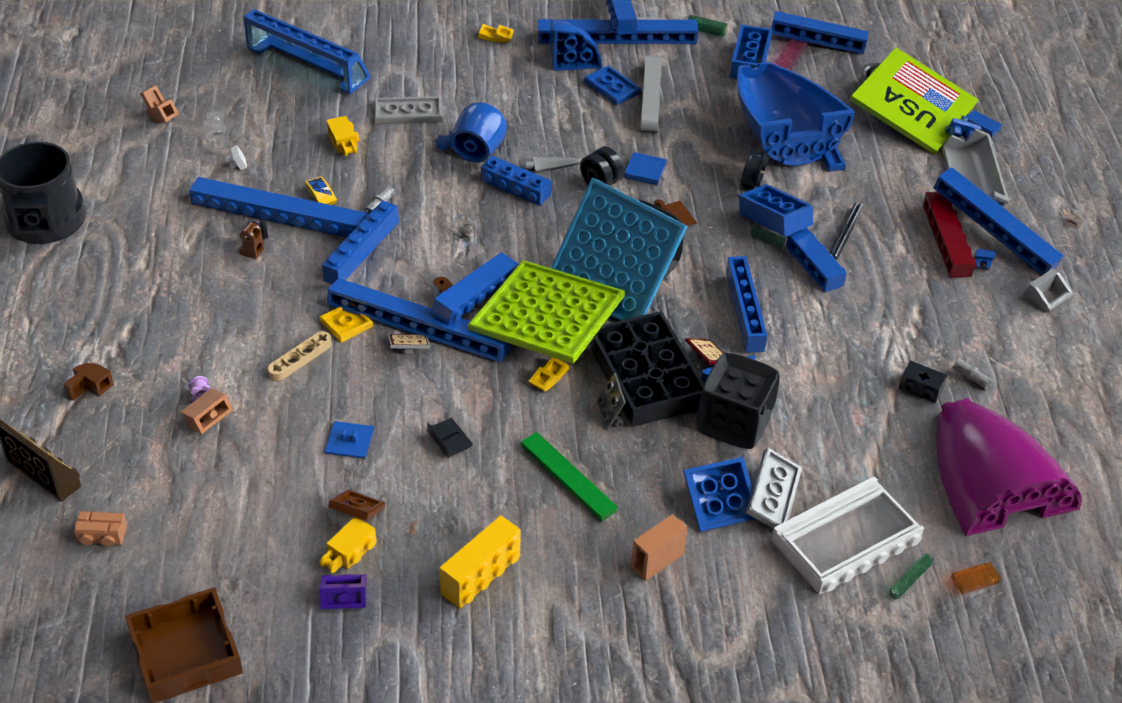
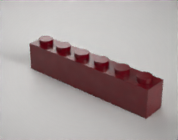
M926 192L922 206L949 277H972L973 270L976 269V260L972 257L971 247L966 242V235L962 232L961 222H958L956 210L953 209L952 203L940 193Z

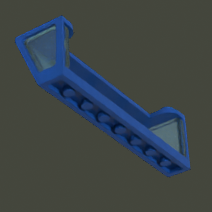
M256 9L243 16L248 50L259 54L272 47L344 79L340 87L342 91L348 94H352L371 78L359 54Z

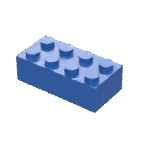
M741 24L731 63V78L737 79L739 66L750 65L751 68H755L758 63L767 62L773 29Z
M768 184L738 195L740 215L781 234V236H790L792 233L803 231L813 225V205Z

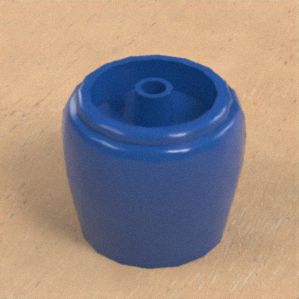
M483 102L471 103L461 111L452 132L451 145L454 151L461 158L470 162L478 163L487 160L500 146L506 136L507 123L503 114L494 106Z

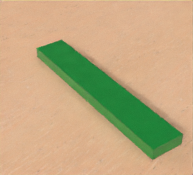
M538 432L521 441V447L601 522L618 511L616 504Z

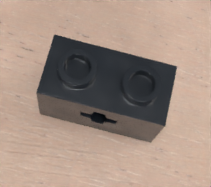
M910 360L901 376L898 389L936 403L944 389L947 374Z

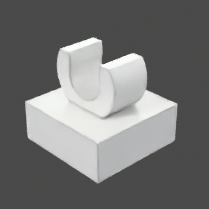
M237 145L232 147V154L225 156L226 162H230L231 169L237 166L240 170L246 169L245 156Z

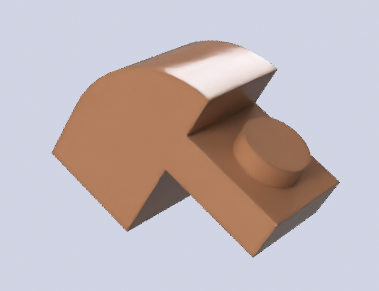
M157 85L140 93L147 106L146 112L158 123L167 122L179 115L172 100H164Z

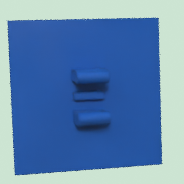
M334 421L325 454L365 459L374 426Z

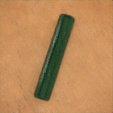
M928 553L923 554L889 589V596L895 600L899 599L933 564L934 558Z

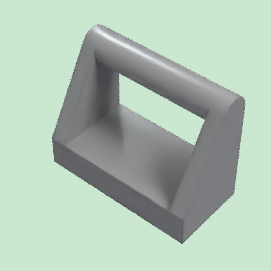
M1053 268L1029 284L1025 298L1045 312H1050L1072 297L1073 292L1061 274ZM1053 287L1061 295L1048 302L1043 293Z

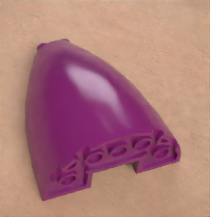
M969 398L943 404L941 407L942 411L937 419V460L942 483L965 536L1004 528L1009 514L1040 507L1038 513L1042 518L1080 510L1082 496L1077 486L1060 464L1030 434L1014 422L986 407L972 402Z

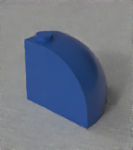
M551 20L549 50L554 71L602 68L598 47L588 33L572 23Z

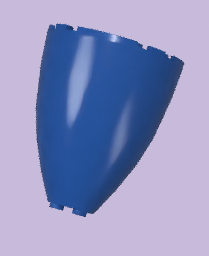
M771 62L758 63L755 68H751L750 65H742L738 68V97L743 115L758 142L774 160L780 161L785 165L794 166L814 162L822 158L821 155L827 151H832L841 142V137L845 132L849 131L855 112L822 86Z

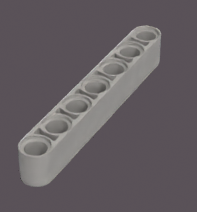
M660 56L645 57L641 131L658 132L662 57Z

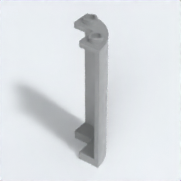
M975 129L966 140L951 135L941 146L947 170L953 167L1002 207L1007 205L1009 198L990 134ZM958 209L959 214L967 216L960 209Z

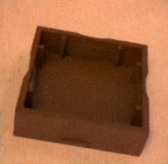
M215 587L185 596L169 604L157 605L125 615L151 703H157L243 674L241 659L232 633L226 625L224 611Z

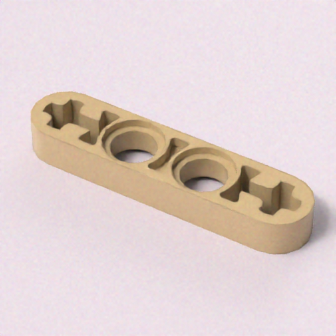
M324 331L318 332L268 366L270 379L281 381L328 350L332 345L331 335ZM305 349H311V350H313V351L310 352V353H304V352H303V350H305ZM290 359H296V360H298V361L295 362V363H289V362H287V361L290 360Z

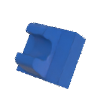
M976 249L973 257L976 260V269H979L980 263L983 262L986 264V270H989L995 259V251Z

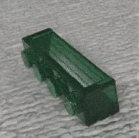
M690 15L687 19L697 20L698 31L722 37L727 32L728 23Z

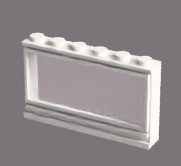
M875 476L774 527L771 541L819 595L826 591H832L843 582H849L854 576L867 572L876 564L884 563L889 557L901 554L904 549L911 545L916 546L922 539L924 527L920 526L877 482L878 479Z

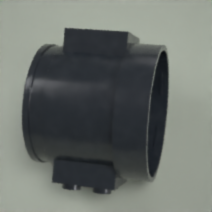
M28 142L17 145L0 156L2 213L7 230L14 238L30 244H48L71 236L83 225L86 218L83 197L80 190L76 187L69 155L62 147L49 142Z

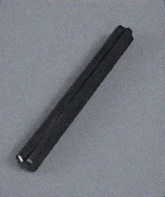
M854 203L829 252L836 261L863 210L862 203Z

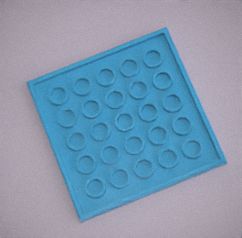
M592 178L551 269L624 290V298L610 315L619 321L646 315L688 226Z

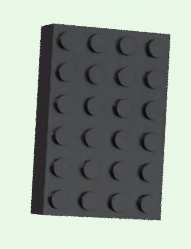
M662 311L602 325L590 341L589 346L607 381H610L613 374L616 373L626 402L622 409L632 427L698 410L704 383Z

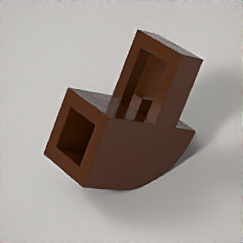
M85 363L74 367V376L63 384L66 396L71 401H74L86 390L100 396L114 385L111 371L96 363Z

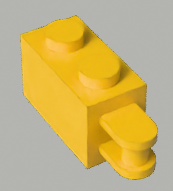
M347 116L326 120L327 133L337 154L343 153L344 156H348L350 153L357 154L359 136L357 132H354L353 123L349 122Z
M354 517L326 543L327 553L321 558L320 566L328 567L331 573H335L341 566L349 569L353 564L360 561L363 554L375 546L377 542L376 529L363 520Z

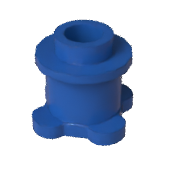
M449 131V135L440 136L439 134L438 138L435 139L437 149H441V152L452 148L454 151L451 145L452 131Z

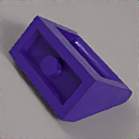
M367 574L322 575L320 583L321 609L366 608Z

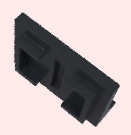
M452 417L435 425L427 423V432L448 458L473 446V443Z

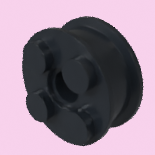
M751 148L742 173L740 186L746 184L752 186L753 189L760 187L764 175L761 171H765L769 157H766L767 153H764V155L756 153Z

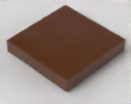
M348 489L329 500L328 508L368 521L382 512L386 503Z

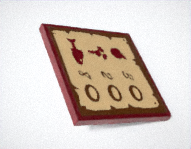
M685 339L699 354L698 357L705 360V364H715L717 359L724 353L711 339Z

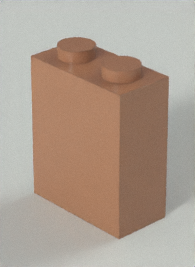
M672 514L633 540L631 568L645 581L684 555L688 528L685 523Z

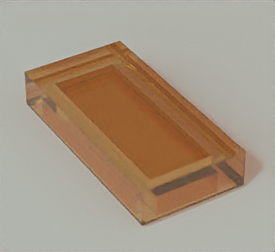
M991 562L960 570L951 575V579L961 594L998 584L1002 579Z

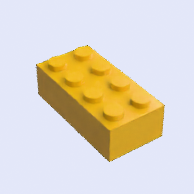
M502 515L487 526L439 567L441 595L459 609L465 604H469L477 593L485 590L493 579L501 576L510 564L518 561L520 558L521 542L520 528Z

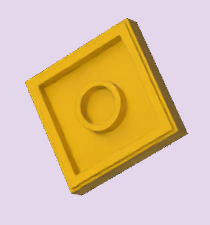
M338 307L319 317L320 322L341 343L373 327V321L366 315L361 314L359 316L342 310V307Z

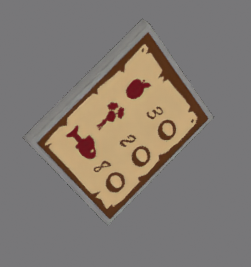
M388 334L390 348H404L405 353H413V348L430 349V343L426 336L417 334Z

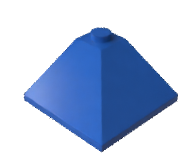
M744 457L683 470L700 532L756 519L746 513L753 489Z

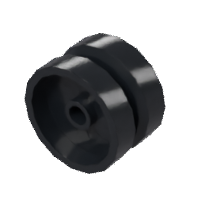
M600 147L582 158L580 162L581 175L588 185L592 178L611 186L624 177L623 162L619 155L610 147Z

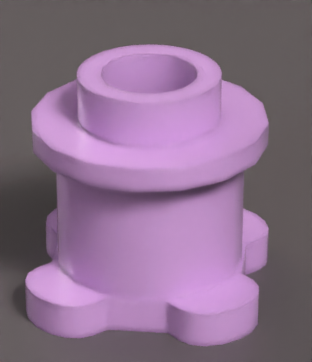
M203 376L192 378L188 384L193 395L191 397L192 402L211 389L208 379Z

